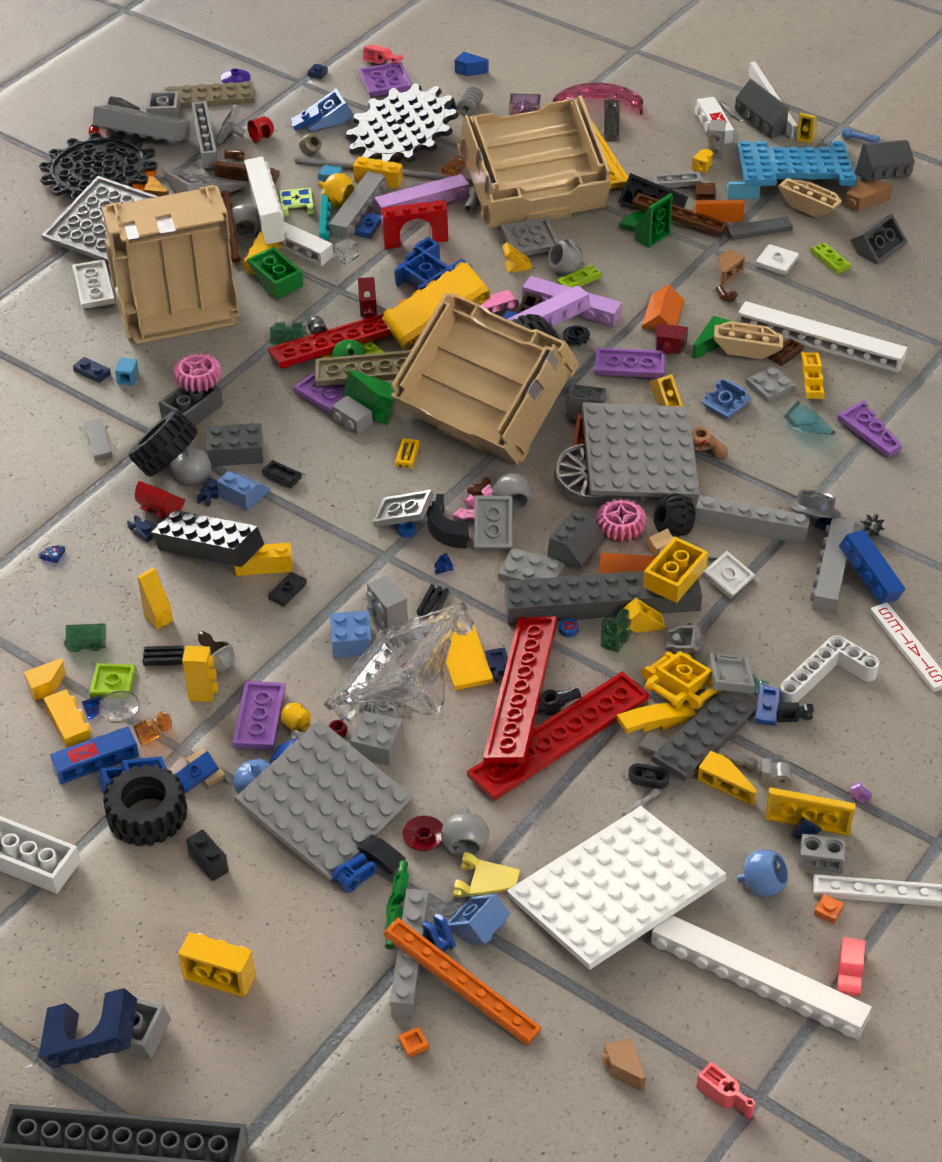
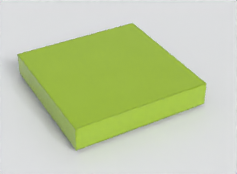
M97 663L89 691L90 698L130 699L137 670L136 665Z

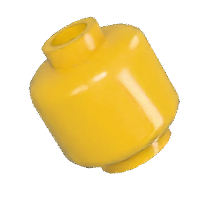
M295 702L284 706L281 711V721L289 730L300 732L305 731L310 726L311 713L302 704Z

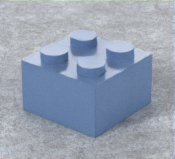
M369 610L330 613L333 658L372 655Z

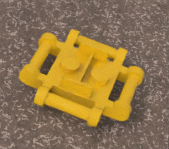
M679 651L675 655L671 652H666L661 656V659L641 670L642 676L648 679L644 688L659 694L670 701L672 706L679 708L686 700L692 708L698 709L705 700L713 694H718L722 691L713 689L710 677L712 670L694 660L686 652L682 653ZM704 686H708V687H709L707 690H705V691H704L703 693H701L699 696H697V695L695 694V693L698 692L700 689H702Z

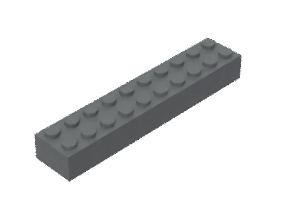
M644 571L504 581V599L508 625L517 624L518 617L556 616L557 621L567 618L581 620L621 617L619 611L635 598L662 614L701 611L702 592L699 579H697L682 598L675 603L643 587Z
M9 1104L0 1136V1156L2 1162H244L249 1137L247 1125L239 1123Z

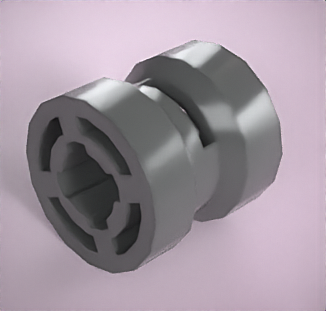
M312 316L307 321V327L311 335L328 330L320 316Z

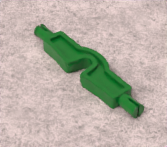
M406 861L399 862L398 873L393 879L392 891L386 907L387 920L385 930L397 918L402 920L404 908L399 904L405 899L409 873H407L408 862ZM386 939L385 948L392 950L395 944Z

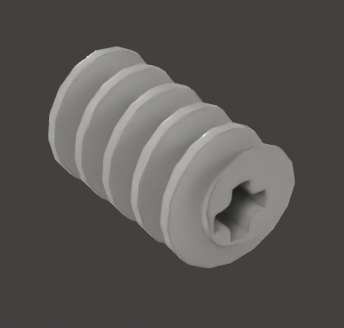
M470 86L466 89L457 104L459 114L462 116L467 115L468 117L474 114L484 96L480 88Z

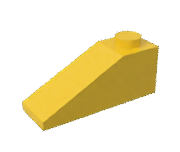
M153 567L137 576L144 617L158 630L172 622L173 615L171 605L157 571Z
M710 751L699 766L698 781L754 806L757 790L728 758Z

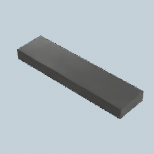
M788 216L726 227L731 240L791 231L793 229Z

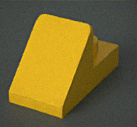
M507 242L502 246L505 252L504 256L507 259L505 266L508 272L524 271L533 268L529 257Z

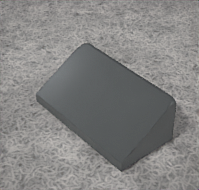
M109 97V105L140 110L138 106L121 97Z

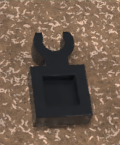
M799 702L778 703L777 722H798V718L811 720L813 719L812 712H814L813 704L799 706Z

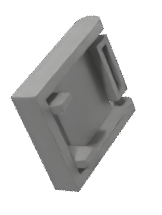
M708 653L707 662L709 669L712 670L710 677L714 690L753 693L755 685L748 657H743L742 664H740V656L716 653L714 658L713 653Z

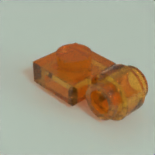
M460 156L452 157L451 162L441 167V173L451 176L458 175L462 168L465 167V159Z
M161 711L155 715V719L149 717L133 726L139 743L144 746L159 738L160 733L158 730H169L172 727V719L166 711Z

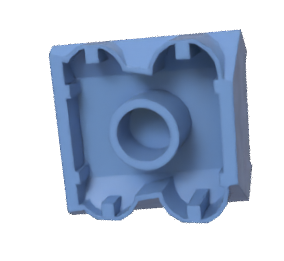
M721 379L715 384L716 390L707 393L701 403L723 418H730L752 398L743 387L730 380Z

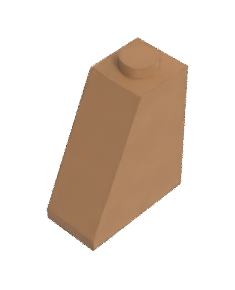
M861 178L856 183V186H853L846 193L844 206L859 212L891 199L893 185L879 180L867 181Z

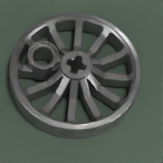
M585 444L574 445L561 453L556 462L553 477L557 489L564 497L574 503L586 506L602 505L616 497L611 495H585L586 489H589ZM579 455L580 461L574 456ZM559 471H565L568 473L560 474ZM574 480L569 485H566L564 483L565 481ZM578 486L582 487L581 493L574 491V489Z

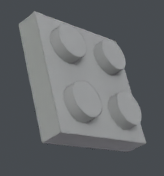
M774 366L746 378V384L767 403L794 391L796 386Z

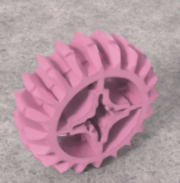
M195 353L192 356L188 354L187 358L182 357V360L177 361L174 368L175 382L181 389H185L186 392L191 390L194 393L201 390L207 391L208 388L213 389V386L218 385V381L221 380L222 371L218 360H215V357H210L209 354L203 355L201 353L197 355Z
M613 499L611 503L606 501L605 505H601L600 510L597 512L596 524L602 533L607 536V539L613 538L614 541L621 540L622 542L627 539L630 542L631 538L637 539L638 535H642L646 527L647 517L644 509H641L640 505H636L635 501L629 502L628 499L626 501L621 499L615 501Z

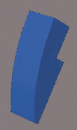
M162 756L122 760L121 766L101 768L98 782L103 794H106L107 786L111 784V781L116 776L119 777L120 773L124 770H131V767L137 766L138 768L149 764L150 767L158 765L162 769L166 768Z

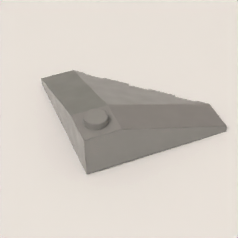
M164 171L163 173L176 193L198 190L200 187L211 185L218 186L220 194L224 190L233 192L246 187V184L239 180L231 182V180H226L225 178L214 176L211 178L195 173L190 175L183 171Z

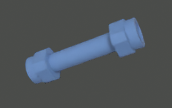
M843 128L841 135L846 139L851 137L869 143H877L880 139V136L875 134L869 136L853 132L850 128Z

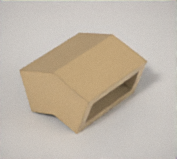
M667 528L645 539L649 550L655 556H658L674 537Z

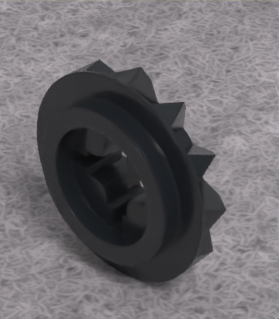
M579 325L569 326L563 331V339L567 343L581 345V343H587V340L590 339V331Z

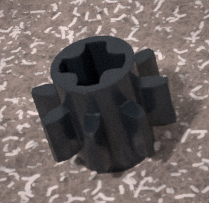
M867 514V519L861 521L864 526L861 530L868 531L867 535L869 537L872 536V533L879 536V531L885 530L882 527L884 520H878L877 514H874L873 518ZM871 522L876 523L873 525L874 529L870 528V526L872 525Z

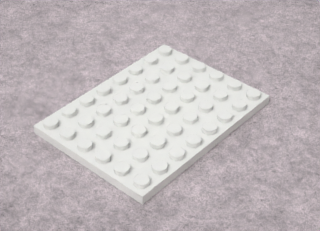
M640 806L508 889L507 896L591 970L727 878L726 873Z

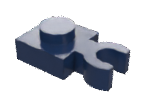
M209 478L201 487V493L197 495L198 504L205 500V505L208 507L211 504L212 498L218 499L217 480Z
M137 515L134 516V523L129 520L127 521L128 528L133 530L134 535L145 542H149L154 538L152 531L157 525L146 519L142 522L141 518Z
M505 647L486 651L490 671H495L494 680L496 683L499 682L498 676L504 675L508 660Z

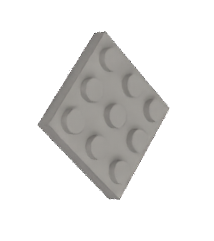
M547 217L501 224V232L505 241L526 256L550 252L552 246L558 242Z

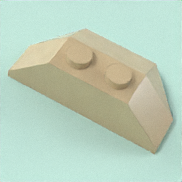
M787 178L778 186L790 207L815 218L834 211L842 203V200L839 199L835 192L808 181Z
M730 321L721 325H715L714 340L728 355L764 359L783 349V335L777 334L766 326Z

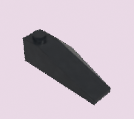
M630 173L618 203L632 209H638L632 207V202L638 193L659 200L671 193L673 194L672 204L684 208L689 197Z

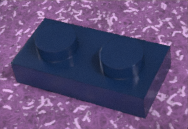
M83 357L73 365L74 372L98 383H101L111 374L110 368L86 357Z

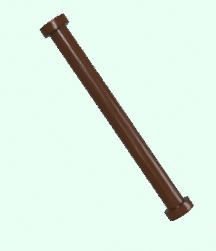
M224 190L221 192V196L228 215L232 251L231 261L237 263L241 261V256L238 253L229 198L231 194L229 190Z

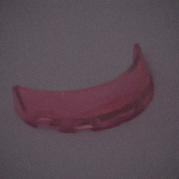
M591 82L574 85L562 90L553 98V102L578 98L581 95L582 98L625 99L628 105L637 107L640 115H643L642 97L631 89L612 83Z

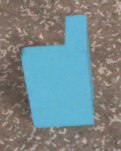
M729 182L727 184V198L759 199L761 186H745L744 182Z

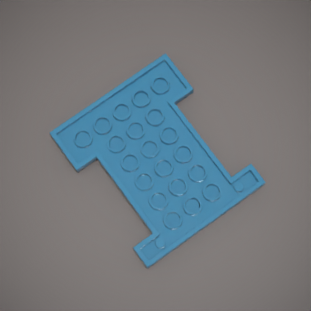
M746 140L737 142V152L745 186H776L777 179L787 178L838 179L840 186H856L857 180L845 142L839 140L829 142V148H813L809 146L805 148H769L768 142L762 140L757 142Z

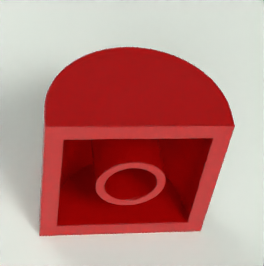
M138 481L135 489V500L141 505L140 509L149 513L151 510L156 511L155 515L163 519L175 510L180 511L186 501L179 496L142 481Z

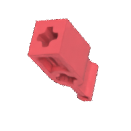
M371 44L363 49L364 61L382 64L387 61L396 63L403 60L402 55L392 54L389 48Z
M846 937L842 939L837 991L845 995L860 997L866 940Z
M710 1062L698 1075L696 1088L721 1107H735L743 1113L745 1118L751 1119L754 1116L755 1101L740 1093L739 1083L714 1063Z

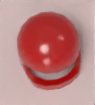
M266 116L249 120L247 123L249 136L254 143L260 142L262 137L269 138L274 133V125L271 119Z

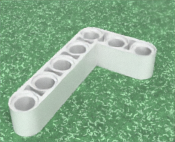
M832 636L781 683L779 702H798L836 665L864 681H874L877 678L879 660L844 637Z

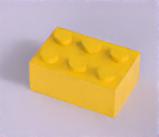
M674 537L644 570L643 587L677 603L706 570L708 551Z
M189 932L178 952L184 980L245 998L256 977L252 950L244 946L238 947L228 944L224 940H215L208 938L204 934Z

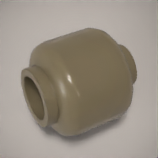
M314 133L303 136L299 141L300 150L306 155L318 152L322 145L321 139Z

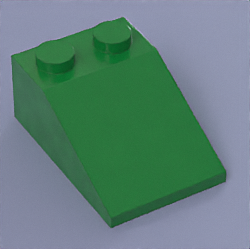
M668 194L648 207L635 226V241L650 248L670 235L673 194Z
M274 246L246 259L266 291L275 299L303 287L302 270Z
M349 369L343 397L348 395L370 409L373 420L388 425L396 403L395 399L391 396L394 393L391 383Z

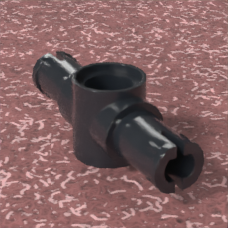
M578 686L562 692H556L552 689L544 691L541 694L537 714L555 715L561 711V707L565 706L566 703L582 698Z

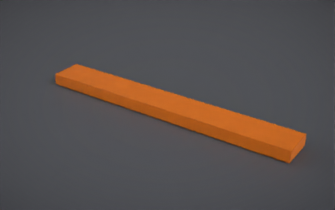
M397 918L384 931V937L526 1046L541 1031L542 1027L400 918Z

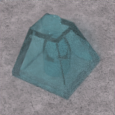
M798 400L784 415L788 421L787 425L794 431L798 429L805 433L829 435L836 433L815 410Z

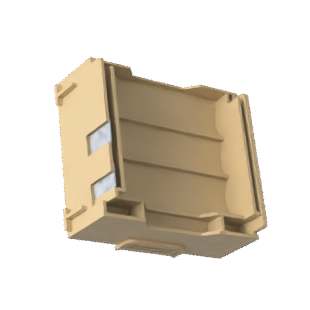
M582 95L575 99L548 103L538 111L498 117L494 113L471 117L465 115L462 119L460 144H457L461 157L464 156L481 204L483 210L480 213L484 225H488L489 229L501 227V224L547 217L549 221L567 217L571 218V213L606 207L611 184L609 179L610 169Z
M211 185L200 187L198 190L122 204L121 202L113 203L102 207L107 236L104 241L108 255L113 287L116 288L119 312L127 339L132 337L133 342L139 344L236 324V318L239 317V308L231 261L228 215L218 186Z
M452 292L451 294L445 293L392 382L391 388L394 390V393L391 396L406 413L435 426L440 433L443 432L479 449L481 452L487 450L519 465L520 462L523 463L530 451L529 446L566 381L569 377L572 378L579 363H577V358L566 342L537 329L530 330L490 312L482 305Z

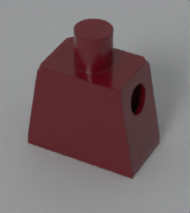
M374 277L358 278L360 316L364 318L377 315ZM369 291L370 297H364V292Z
M656 323V350L662 351L667 355L671 353L680 354L687 344L689 327Z

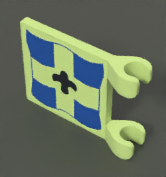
M311 188L280 190L281 208L284 217L289 216V208L307 207L308 215L314 214Z

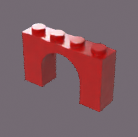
M445 200L381 208L382 240L385 249L401 247V228L405 223L413 219L427 221L430 227L431 239L437 243L448 241V210Z

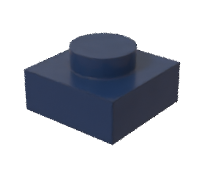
M314 64L309 69L308 76L322 79L328 72V67Z

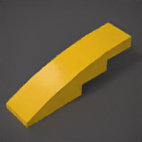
M801 352L806 399H824L822 364L819 353Z
M668 702L617 714V721L626 734L642 729L645 733L659 727L664 731L689 722L697 713L689 702H683L679 708L672 706V703Z

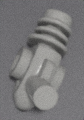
M400 694L394 701L386 700L379 701L378 703L373 701L372 703V701L362 700L359 712L367 711L398 718L400 716L398 708L406 698Z

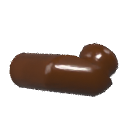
M224 150V158L236 157L237 161L244 160L245 153L242 150Z
M722 285L716 287V292L720 299L729 302L736 300L738 296L736 291L733 292L731 290L727 293Z
M485 477L480 484H472L467 489L468 494L482 496V489L491 484V480Z

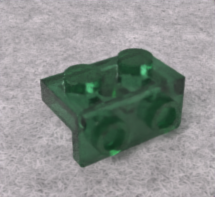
M275 322L270 327V343L282 344L302 338L307 332V325H302V322H292V325H285V322Z
M622 608L615 621L603 618L601 623V647L619 653L624 643H628L630 638L628 629L631 624L629 610Z
M106 624L66 625L65 648L70 652H80L81 649L99 651L101 648H106Z

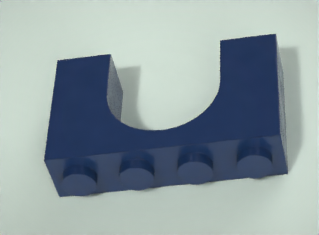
M125 988L106 992L99 1023L91 1033L77 1040L76 1031L79 1013L67 1003L48 1007L39 1058L49 1067L58 1068L61 1065L78 1063L82 1060L99 1058L102 1055L119 1053L122 1050L130 1049L137 998Z

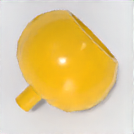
M343 173L332 174L325 182L320 181L318 183V187L323 188L322 195L328 196V202H331L333 208L335 206L337 208L342 207L354 191L352 180Z

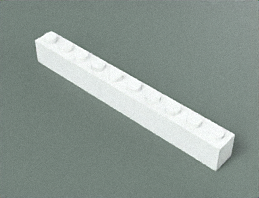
M747 301L744 302L738 312L737 322L766 326L777 334H782L784 340L791 338L808 347L898 373L905 362L907 347Z
M673 915L655 926L652 930L651 944L655 945L658 949L666 950L679 959H685L701 969L715 973L720 978H726L742 988L756 992L761 997L769 998L783 1007L795 1010L804 1017H810L826 1027L838 1030L847 1037L859 1040L869 1020L872 1006Z

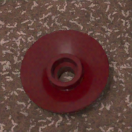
M432 816L414 817L403 827V840L407 846L414 850H433L443 842L441 838L443 824Z

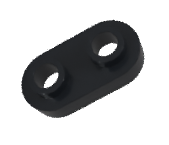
M636 763L629 767L628 779L636 785L663 789L669 785L670 774L661 767Z

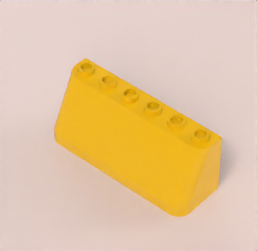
M460 262L451 272L446 271L437 281L432 280L423 290L415 291L409 299L405 298L398 303V306L384 311L383 322L403 351L412 349V344H415L445 293L451 294L452 292L480 305L490 299V290L468 263Z

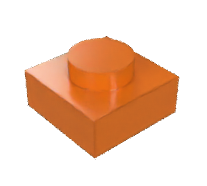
M824 894L815 908L814 915L835 924L843 910L844 903Z
M419 1026L398 1035V1041L408 1059L429 1049V1043Z

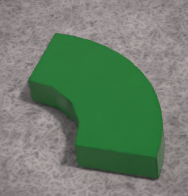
M638 211L627 215L620 221L619 228L635 231V226L645 211Z

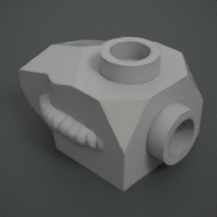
M678 625L676 628L668 630V642L665 650L675 652L676 654L681 651L682 653L686 652L694 655L700 650V646L703 645V635L700 633L697 625Z

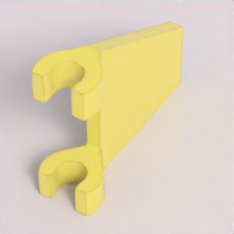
M464 852L461 868L465 870L475 869L471 886L461 880H456L453 896L463 898L507 891L517 884L520 870L480 860L473 854Z

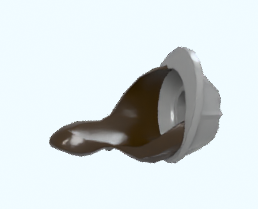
M200 631L198 634L199 643L204 647H210L211 655H214L213 669H216V673L227 672L232 668L235 661L233 647L225 641L215 642L210 634Z

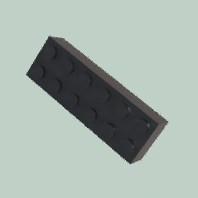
M178 510L171 512L152 531L159 550L242 567L265 545L258 526Z

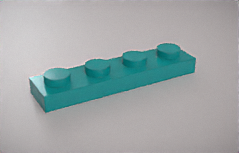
M322 195L319 238L327 241L330 240L329 223L331 221L332 205L331 202H328V196Z

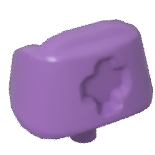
M856 782L850 787L852 798H855L861 804L866 803L872 797L870 790L863 787L860 782Z

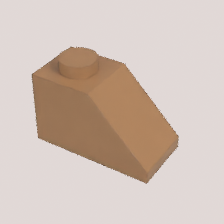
M730 249L719 256L718 271L720 282L722 285H725L744 271L745 257Z
M632 1038L604 1044V1054H601L603 1067L608 1068L610 1076L637 1090H645L646 1077Z

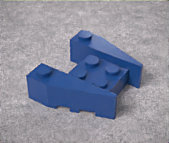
M427 237L413 247L412 253L407 254L406 260L394 270L395 284L398 287L408 280L416 285L418 290H423L432 280L437 281L446 271L451 272L460 262H467L460 259L450 266L440 261L439 243Z

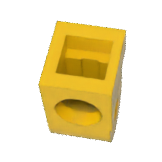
M709 149L700 150L693 157L692 169L706 174L709 171V166L712 165L713 152Z

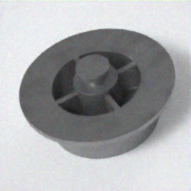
M800 490L797 501L789 503L791 510L811 516L810 519H819V517L837 518L841 516V512L834 508L836 496L826 492Z

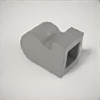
M762 758L760 786L786 787L791 784L792 768L788 763H771V759Z

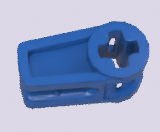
M361 853L348 862L339 865L333 871L331 878L334 882H339L345 892L350 893L375 874L376 865L373 862L366 864V856Z
M437 913L433 916L435 925L428 921L422 923L425 938L441 951L445 952L456 947L447 920L441 914Z

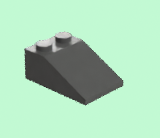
M571 384L566 417L577 421V415H582L581 406L583 402L604 403L606 388Z

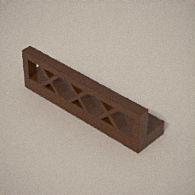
M215 161V177L249 182L244 164ZM269 168L275 185L280 171L275 170V168Z

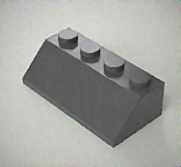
M750 79L736 96L735 111L771 139L785 134L789 107Z
M908 140L863 144L855 174L867 181L911 176L915 160Z

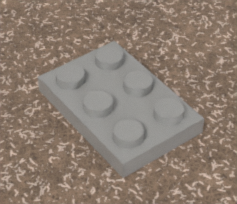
M431 490L384 497L372 523L375 527L423 520L434 494Z
M475 496L474 550H511L512 496Z
M511 548L498 572V579L509 581L560 577L565 568V563Z

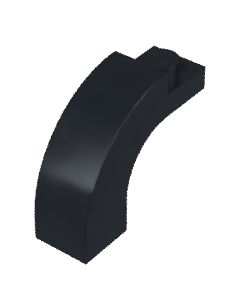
M437 494L436 500L432 501V505L429 506L426 512L427 527L430 534L444 545L467 549L469 522L452 521L443 515L444 494Z

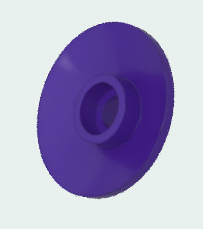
M237 68L228 70L221 76L223 83H240L244 81L249 82L250 80L249 72Z

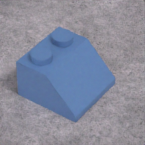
M227 471L217 480L219 497L246 511L270 491V487L237 472Z
M496 894L473 896L468 899L447 923L453 934L469 944L485 945L493 938V933L505 925V920L510 916V912Z

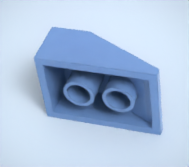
M335 89L310 107L318 105L321 109L322 118L308 124L307 127L310 131L340 125L350 120L354 114L338 90Z

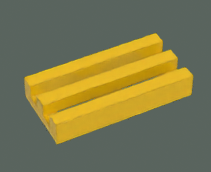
M402 438L395 460V467L402 465V468H406L407 465L410 469H413L420 447V440ZM409 443L404 460H401L405 445ZM413 444H415L411 454L410 461H408Z

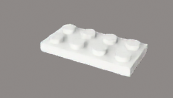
M104 259L72 265L82 309L115 304Z

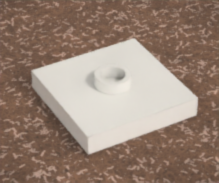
M769 244L756 260L755 266L785 276L799 258V253Z
M728 551L723 553L702 573L708 581L729 599H732L755 577L753 572Z

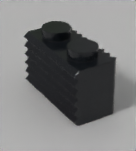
M200 830L186 839L188 854L211 881H215L228 873L227 855L210 838V835H207L205 830Z

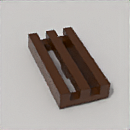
M790 338L783 343L782 350L770 355L768 359H774L775 363L779 362V365L783 366L804 350V345Z

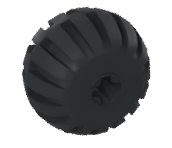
M672 493L663 496L657 502L653 521L658 532L668 528L671 535L677 538L691 532L696 512L694 504L689 498L679 493Z

